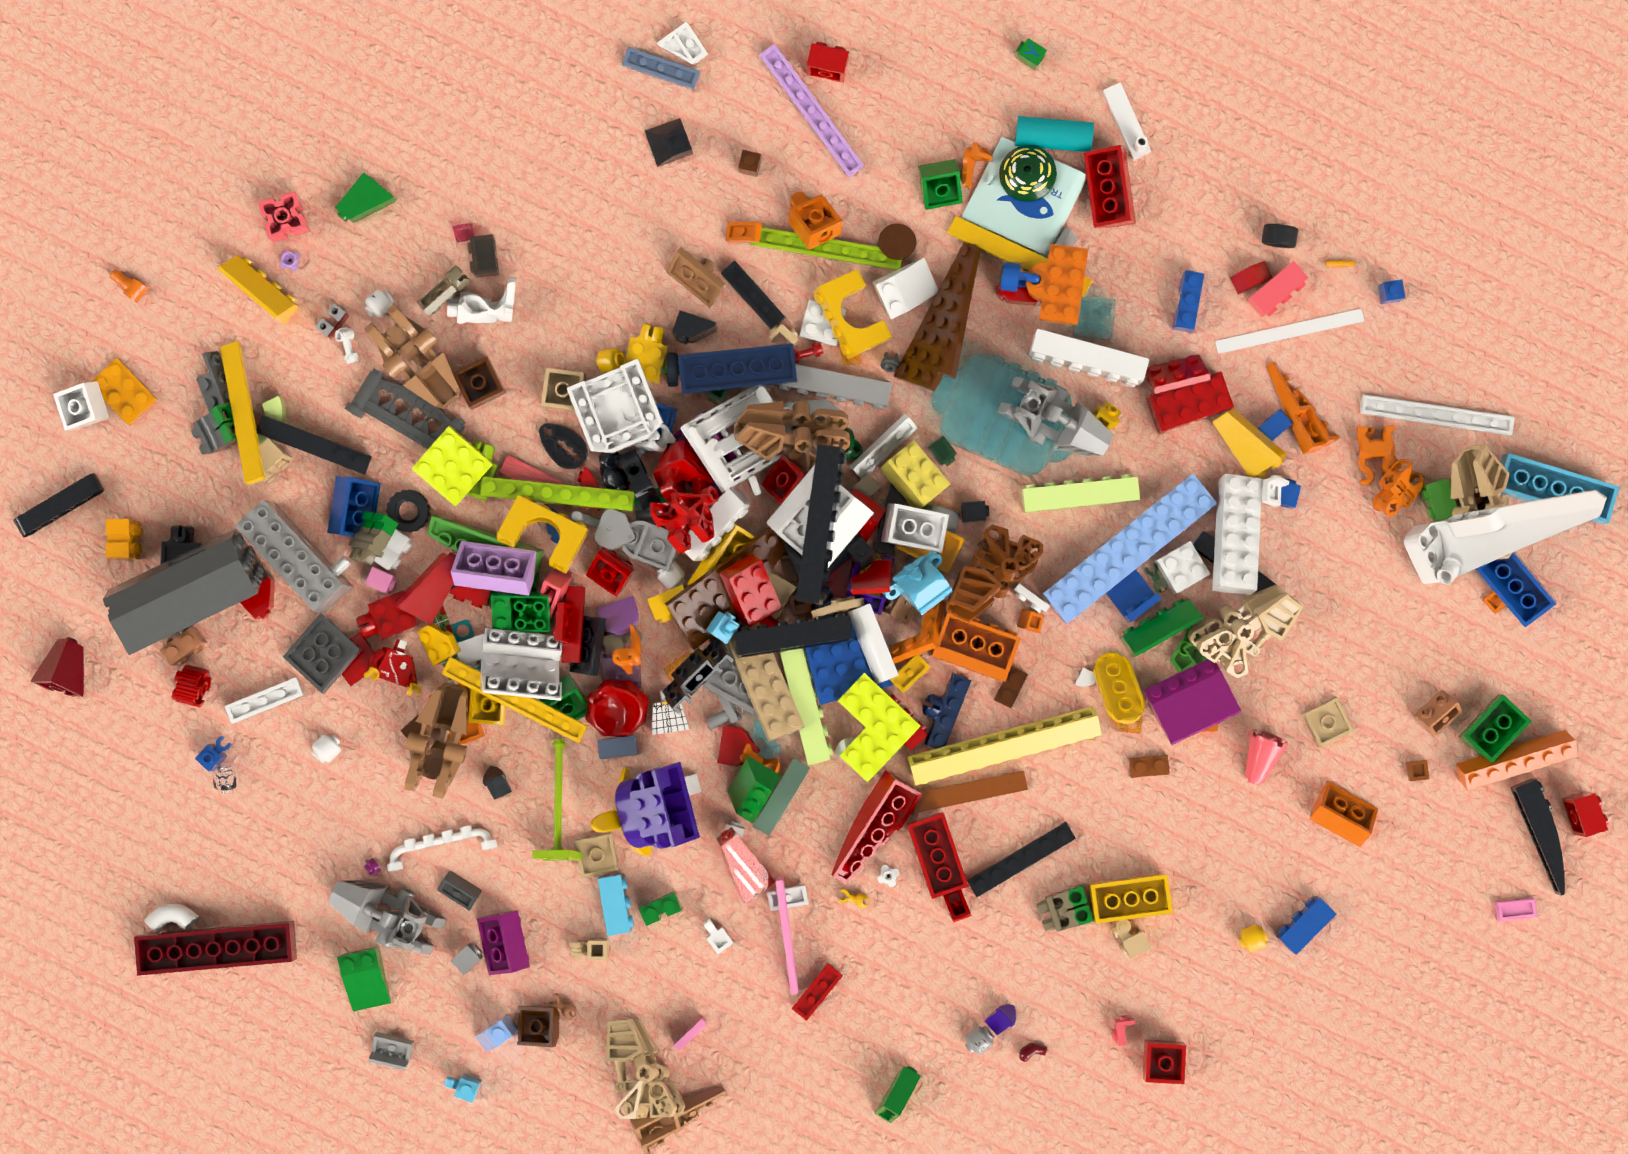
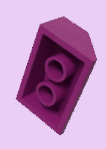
M518 910L477 918L489 975L513 973L530 967Z

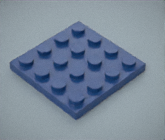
M853 626L852 641L804 648L819 705L839 700L863 673L874 681ZM889 679L877 683V685L882 689L893 686V683Z

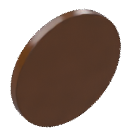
M903 224L886 226L881 231L878 239L881 252L886 257L894 260H902L909 257L914 252L917 243L914 232Z

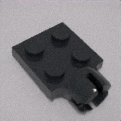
M182 525L171 527L169 541H162L161 564L202 545V543H196L194 540V527Z

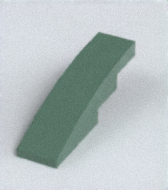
M793 758L755 821L754 828L770 836L810 767Z

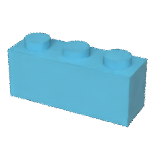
M622 873L599 877L598 884L607 936L631 932V927H634V920L632 915L629 916L628 908H631L630 897H626L625 889H628L626 877H623Z

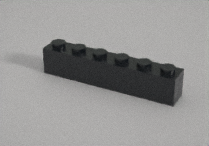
M845 613L834 614L833 618L818 616L813 621L799 619L793 624L779 622L774 627L760 625L754 630L740 628L738 632H734L737 658L848 642L853 640L850 615L845 616Z

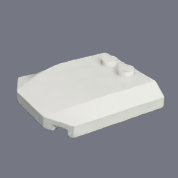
M639 359L621 365L620 368L596 378L582 381L567 388L590 450L593 452L615 453L645 441L663 423Z

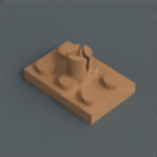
M682 247L676 251L666 271L709 308L714 305L725 285L718 276L712 273L715 265L711 260L704 258L699 262Z

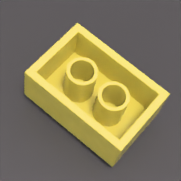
M914 440L880 468L904 499L914 508L922 509L950 485V482Z

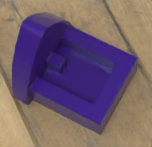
M1005 1004L998 1007L984 1022L996 1035H999L1008 1027L1015 1025V1006Z

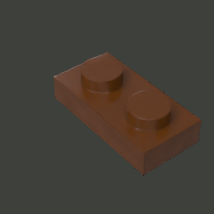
M1011 666L1006 682H1002L994 700L1012 708L1028 674Z

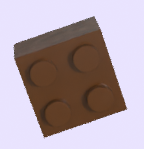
M487 356L453 372L468 407L472 410L506 394Z

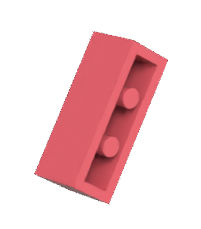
M1293 260L1247 301L1261 317L1266 314L1271 316L1278 310L1275 307L1280 302L1285 304L1292 298L1290 293L1294 290L1298 292L1307 285L1304 281L1309 277Z

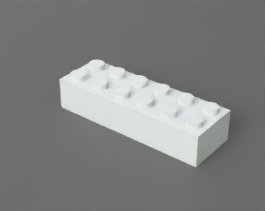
M1037 329L1034 333L1028 356L1032 357L1031 360L1042 363L1045 360L1054 367L1061 368L1062 365L1067 366L1070 371L1079 373L1082 370L1087 372L1088 376L1098 378V375L1104 376L1107 381L1115 383L1117 380L1122 381L1125 386L1135 388V385L1139 386L1144 381L1149 363L1148 358Z
M1224 474L1218 480L1212 591L1251 595L1257 591L1262 478Z

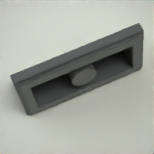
M452 871L447 873L437 890L469 911L482 892L481 889Z

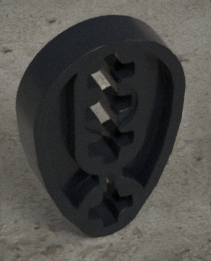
M545 423L540 427L539 435L541 442L550 458L558 466L571 470L580 467L585 462L588 448L586 442L578 434L558 424ZM545 428H552L551 433L555 437V439L549 435L545 437V432L543 430ZM566 440L565 445L568 448L574 447L572 451L575 454L580 453L579 457L581 460L573 462V456L570 454L566 456L564 448L558 449V441L563 442Z

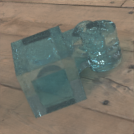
M755 719L754 739H763L767 743L761 749L762 756L766 759H771L776 755L780 756L781 744H777V739L768 742L759 719Z

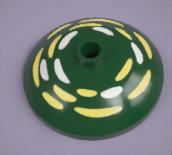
M1033 145L1020 146L1010 151L1003 159L999 169V178L1004 191L1010 197L1023 202L1036 201L1046 196L1053 188L1057 176L1056 165L1051 155L1044 149ZM1029 167L1031 168V170L1029 172H1025L1024 168Z

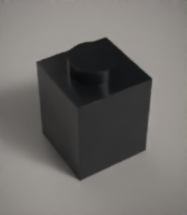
M985 501L962 502V523L986 521V517H989V505H985Z

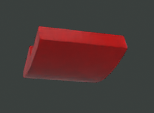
M358 632L350 639L362 651L342 673L350 687L364 678V673L368 671L369 657L375 653L368 641L361 635V632Z

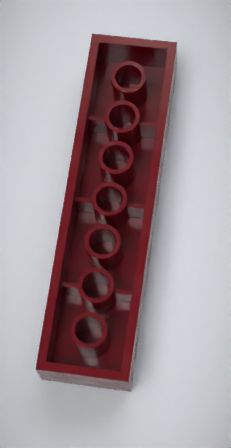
M294 921L150 933L134 937L137 976L293 962L297 959Z

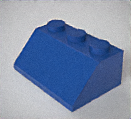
M336 476L327 533L354 537L360 531L365 521L361 518L363 512L376 513L381 483Z

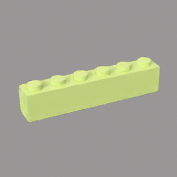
M1132 474L1121 475V479H1113V476L1102 477V481H1094V478L1083 479V483H1075V480L1064 481V485H1056V482L1045 483V487H1037V484L1026 485V489L1021 490L1024 513L1140 500L1138 477H1132Z
M803 648L781 652L780 655L789 691L805 726L799 731L807 764L811 765L830 760V755H833L831 744L826 743L825 737L828 736L826 725L822 726L820 718H823L824 715L822 707H817L816 699L818 698L815 688L812 687L811 681L813 679L810 669L808 670L806 653L803 651Z

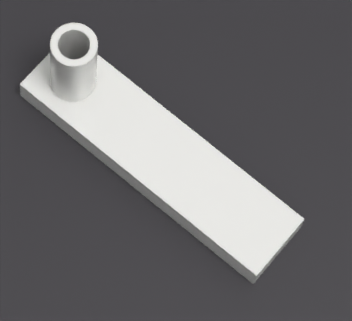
M1121 82L1104 89L1102 92L1132 160L1151 153L1148 140L1142 132Z

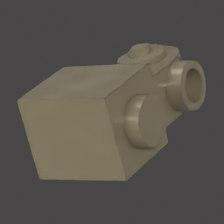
M867 474L851 488V491L857 489L874 500V494L881 487ZM875 500V502L885 507L882 500Z
M638 631L640 635V640L642 641V634L640 631ZM605 632L606 636L603 637V644L607 659H613L612 654L614 650L626 648L625 644L627 641L631 643L630 632L623 635Z

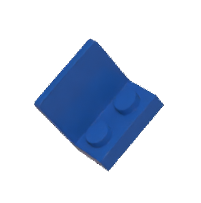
M1137 570L1131 572L1106 592L1128 623L1135 620L1161 600L1158 593H1154Z

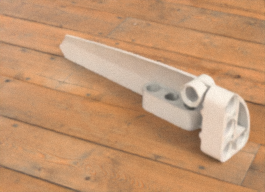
M1597 490L1456 514L1448 520L1414 526L1406 535L1404 545L1422 583L1432 584L1441 582L1443 584H1451L1456 577L1600 517L1607 497Z

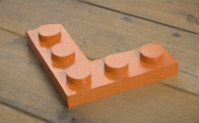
M943 600L924 613L920 634L890 645L889 652L894 664L937 647L945 608Z

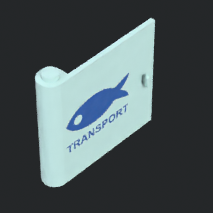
M1001 137L992 155L993 161L988 163L961 218L1022 245L1046 258L1049 254L1050 244H1055L1087 180V175L1054 160L1057 176L1051 191L1036 201H1018L1004 191L999 178V169L1005 156L1020 146H1015V142ZM1029 167L1024 168L1025 172H1029L1031 170V168Z

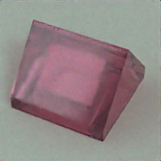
M473 223L452 226L457 242L475 239Z

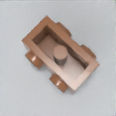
M187 627L178 633L179 636L177 638H170L163 643L164 647L160 649V652L171 666L183 665L188 661L187 658L192 654L196 655L204 649L203 646L207 644V641L197 628Z
M1441 690L1428 703L1419 708L1414 716L1419 725L1435 737L1463 711L1454 698L1444 690Z

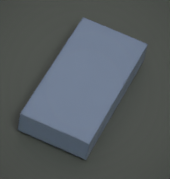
M636 735L597 740L600 759L638 755Z

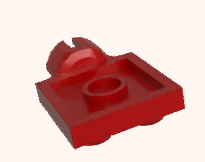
M404 590L369 603V611L356 618L358 627L369 624V626L360 629L361 635L364 638L379 634L382 640L418 626L415 616L394 606L395 601L404 593Z

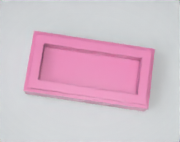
M1534 897L1495 902L1497 921L1537 917Z
M702 1016L673 1046L677 1050L682 1049L706 1026V1019Z

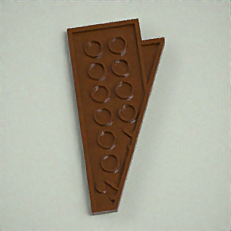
M964 242L959 249L953 264L894 374V377L898 380L935 392L943 375L953 379L956 378L981 251L978 246Z
M770 526L665 603L693 650L707 640L711 643L716 638L707 632L706 629L718 611L723 614L727 611L736 617L734 620L736 623L740 621L719 572L746 556L753 554L762 560L769 576L785 552L784 543L786 541Z

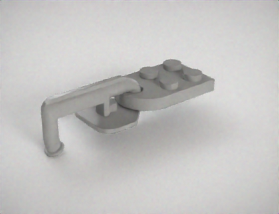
M613 509L606 510L602 514L601 519L579 511H574L571 514V519L574 522H583L597 528L595 541L598 545L610 550L622 546L628 556L670 572L677 551L667 540L669 534L667 529L658 528L657 525L646 521L629 523L624 513Z

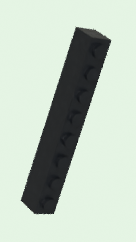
M819 444L817 446L796 601L823 605V601H826L827 598L825 585L826 581H829L830 578L828 563L832 561L833 550L830 549L831 542L835 541L836 535L833 528L834 523H837L838 520L836 506L837 503H840L841 499L839 485L843 483L844 473L841 472L842 464L846 462V453H844V449L841 447Z

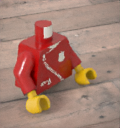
M397 639L393 649L382 647V649L377 650L369 657L368 671L364 673L365 678L371 675V681L381 678L406 688L409 686L406 691L409 696L413 691L416 697L421 693V687L417 684L413 657L404 654L407 642Z

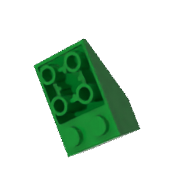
M492 591V629L530 632L551 631L549 595L530 591L529 596Z

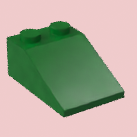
M379 946L342 954L337 957L341 977L353 1012L391 1003Z

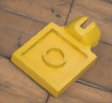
M646 323L642 325L638 337L631 336L625 364L639 359L647 381L659 383L662 374L661 368L664 366L669 346L662 344L664 329L660 326H654L653 334L651 335L653 325Z

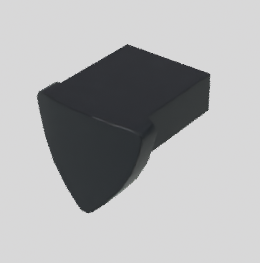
M490 766L484 774L483 784L487 786L495 800L511 793L512 790L505 778L504 772L498 767Z

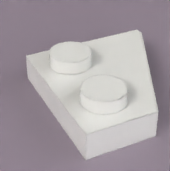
M687 22L657 42L661 48L692 65L708 55V52Z

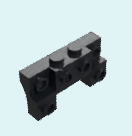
M715 638L703 651L698 647L671 674L674 680L662 692L665 695V700L676 713L680 714L682 712L678 705L684 699L691 703L692 699L689 695L692 696L716 671L719 673L723 671L719 665L725 659H728L731 663L734 661L727 647L718 638Z

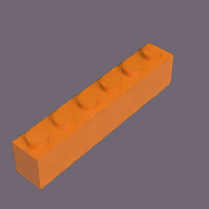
M1566 730L1508 747L1493 763H1490L1482 756L1456 763L1458 779L1468 791L1578 757L1576 742Z

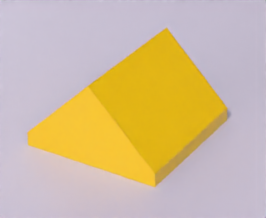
M471 689L468 723L505 725L506 706Z

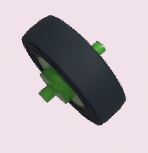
M676 352L667 353V364H665V368H661V372H665V375H667L668 387L678 386V375H680Z

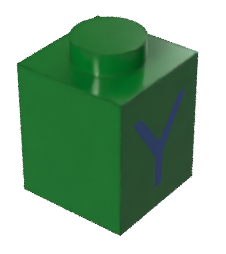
M1028 38L1025 43L1022 41L1016 49L1018 52L1016 59L1036 70L1045 57L1047 50Z

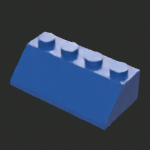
M1515 552L1507 559H1496L1476 568L1478 573L1524 627H1527L1556 605V600Z

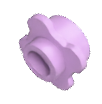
M284 250L279 265L283 269L290 268L292 271H296L298 269L297 263L301 256L298 252L292 253Z

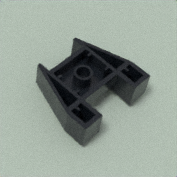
M855 535L828 569L830 574H832L847 559L851 558L863 571L877 557L869 544L862 537ZM785 542L784 546L799 577L802 555L798 551H794ZM827 584L825 585L827 598L826 601H823V605L834 596ZM815 604L818 608H821V607L823 606V605Z

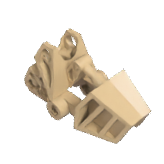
M1486 445L1466 447L1452 463L1451 499L1459 498L1461 504L1460 507L1453 509L1452 516L1478 511L1474 493L1479 492L1480 497L1488 496L1489 503L1486 504L1485 509L1509 505V496L1502 495L1501 492L1506 489L1510 473ZM1512 553L1503 556L1499 559H1507L1510 557Z
M1273 585L1242 597L1244 604L1236 610L1230 605L1223 606L1218 614L1222 621L1214 617L1209 618L1191 628L1188 639L1203 656L1213 663L1220 662L1224 665V669L1236 678L1247 674L1246 652L1252 656L1258 655L1260 652L1259 647L1271 636L1283 640L1304 608L1278 585ZM1213 623H1219V628L1216 631H1210V626ZM1261 627L1263 630L1259 633L1260 635L1254 642L1250 639L1253 637L1254 631ZM1196 633L1200 634L1198 640L1195 639ZM1243 664L1242 671L1235 673L1233 670L1234 666Z
M640 1020L607 1021L606 1061L615 1063V1071H617L618 1075L616 1090L618 1092H629L614 1109L619 1119L647 1118L649 1109L650 1118L680 1116L684 1113L685 1104L674 1083L666 1081L670 1076V1070L665 1064H658L655 1054L659 1050ZM625 1062L635 1063L637 1068L636 1075L639 1080L626 1081ZM666 1084L671 1087V1093L669 1092ZM624 1104H626V1105L623 1107V1110H624L626 1116L622 1115V1113H621V1107H622Z

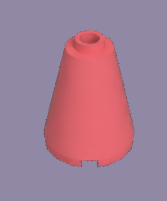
M1252 729L1249 739L1245 777L1248 778L1249 783L1259 785V783H1264L1287 748L1288 742L1282 743L1283 739L1265 731L1258 734L1256 729Z

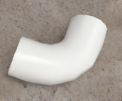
M169 903L159 906L151 912L144 922L157 933L171 922L178 924L187 931L195 925L199 916L183 904Z

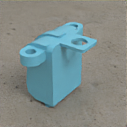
M931 551L903 567L902 571L892 577L891 592L883 594L889 600L902 595L923 615L950 595L953 590L937 569L942 563L941 555L936 551Z

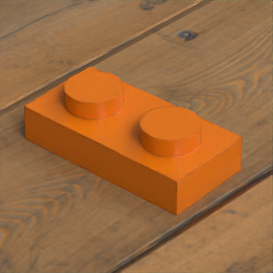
M728 222L725 241L729 243L759 242L762 223Z

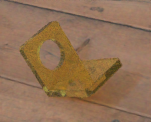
M1142 716L1137 720L1138 724L1134 729L1128 728L1127 724L1116 722V728H1119V732L1140 734Z

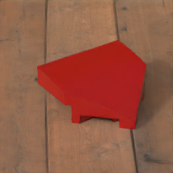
M723 725L717 763L736 767L743 765L744 762L740 760V756L743 754L747 743L750 744L754 753L758 754L761 750L755 745L748 731H745L743 728Z

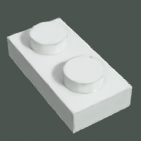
M1017 584L1013 589L1018 599L1023 602L1025 600L1032 604L1030 607L1038 613L1041 611L1045 613L1050 605L1021 584Z
M805 884L785 887L787 908L808 904ZM777 889L767 891L770 911L779 910Z

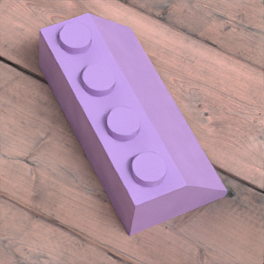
M461 541L451 569L454 585L529 596L534 581L536 551Z

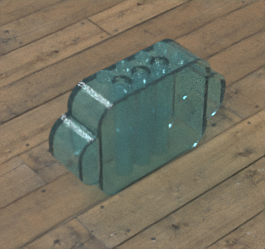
M977 354L970 357L963 369L958 368L955 379L943 375L935 392H931V404L934 410L942 415L939 422V431L942 438L949 444L1024 476L1035 475L1043 470L1049 462H1061L1072 454L1052 449L1055 442L1046 438L1042 446L1033 443L1027 439L1028 433L1022 425L997 412L1001 402L1020 408L1021 400L1025 394L1010 386L1014 377L1024 378L1029 382L1034 381L1049 387L1056 386L1069 393L1065 388L1057 385V381L1051 378L1045 380L1039 377L1040 374L1035 371H1024L1019 364L1011 362L1010 365L1004 362V358L998 355L992 357L987 354ZM1069 394L1065 402L1072 405V399ZM1041 421L1060 433L1066 428L1059 421L1057 423Z

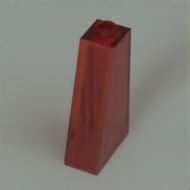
M733 827L724 830L717 838L718 844L738 895L746 906L774 884L775 879Z

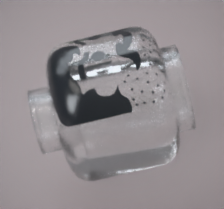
M232 764L218 765L217 769L213 771L214 788L221 790L223 794L232 793V789L238 787V770Z

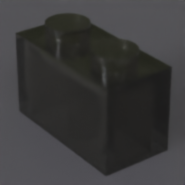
M494 235L470 237V242L467 245L468 252L472 254L473 260L470 261L471 273H474L477 278L499 275Z

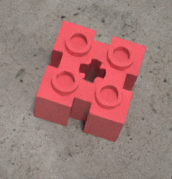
M295 191L281 195V201L271 198L258 202L262 217L269 221V223L265 224L268 238L273 243L289 239L287 235L289 233L299 236L310 232L306 217L300 213V211L304 210L300 196ZM286 214L287 218L282 220L281 218H284L283 215Z

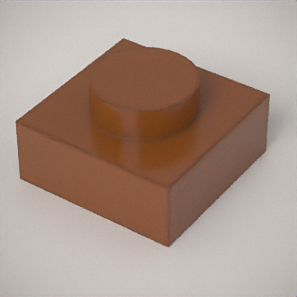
M1427 760L1406 762L1408 781L1429 779Z

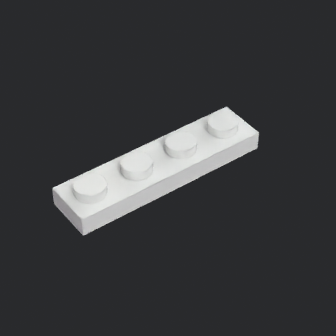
M904 414L850 465L851 469L860 479L872 472L917 429L909 416Z
M295 677L224 707L231 724H235L304 695L298 677Z

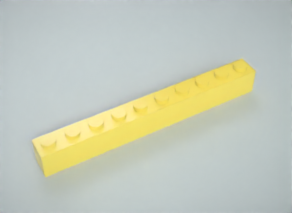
M1091 706L907 757L915 785L926 784L929 781L944 779L955 774H963L966 771L981 769L992 764H1000L1003 761L1018 759L1025 755L1037 754L1040 751L1055 749L1062 745L1074 744L1084 739H1092L1101 735L1098 715L1094 707Z

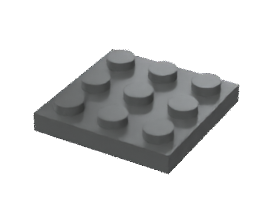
M320 613L283 658L315 688L325 694L362 649L324 614Z

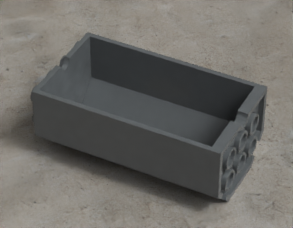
M234 529L108 589L103 598L104 606L110 608L108 609L109 622L128 655L258 594L265 570L261 562L257 563L253 547L251 545L248 546L241 533Z

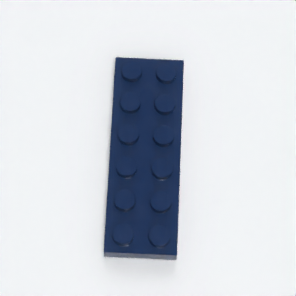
M793 343L678 355L682 394L797 383Z

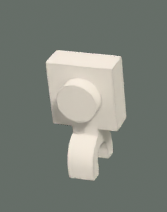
M710 918L703 922V925L711 934L707 937V940L717 954L733 944L732 939L723 927L717 930Z

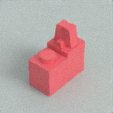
M554 569L543 582L540 593L549 595L550 618L555 614L557 602H562L572 578V572L570 571L566 574Z

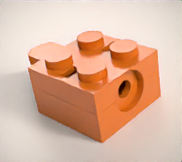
M796 192L791 196L788 223L808 250L841 235L843 220L823 194L810 200L803 192Z

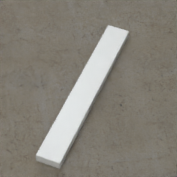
M1365 394L1361 398L1359 413L1512 436L1515 419L1513 416Z

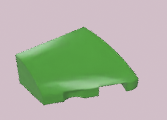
M1192 625L1187 628V632L1183 639L1180 640L1176 652L1173 653L1170 659L1178 673L1208 659L1188 639L1189 631L1193 628ZM1196 633V634H1195V635H1196V638H1195V639L1198 640V639H1199V634Z

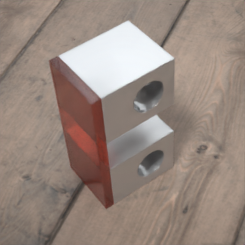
M335 304L330 307L327 313L339 321L336 326L333 327L324 319H321L315 327L330 339L334 337L335 332L341 328L350 316Z

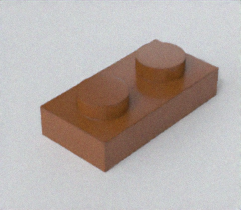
M1168 755L1129 758L1131 778L1170 774Z

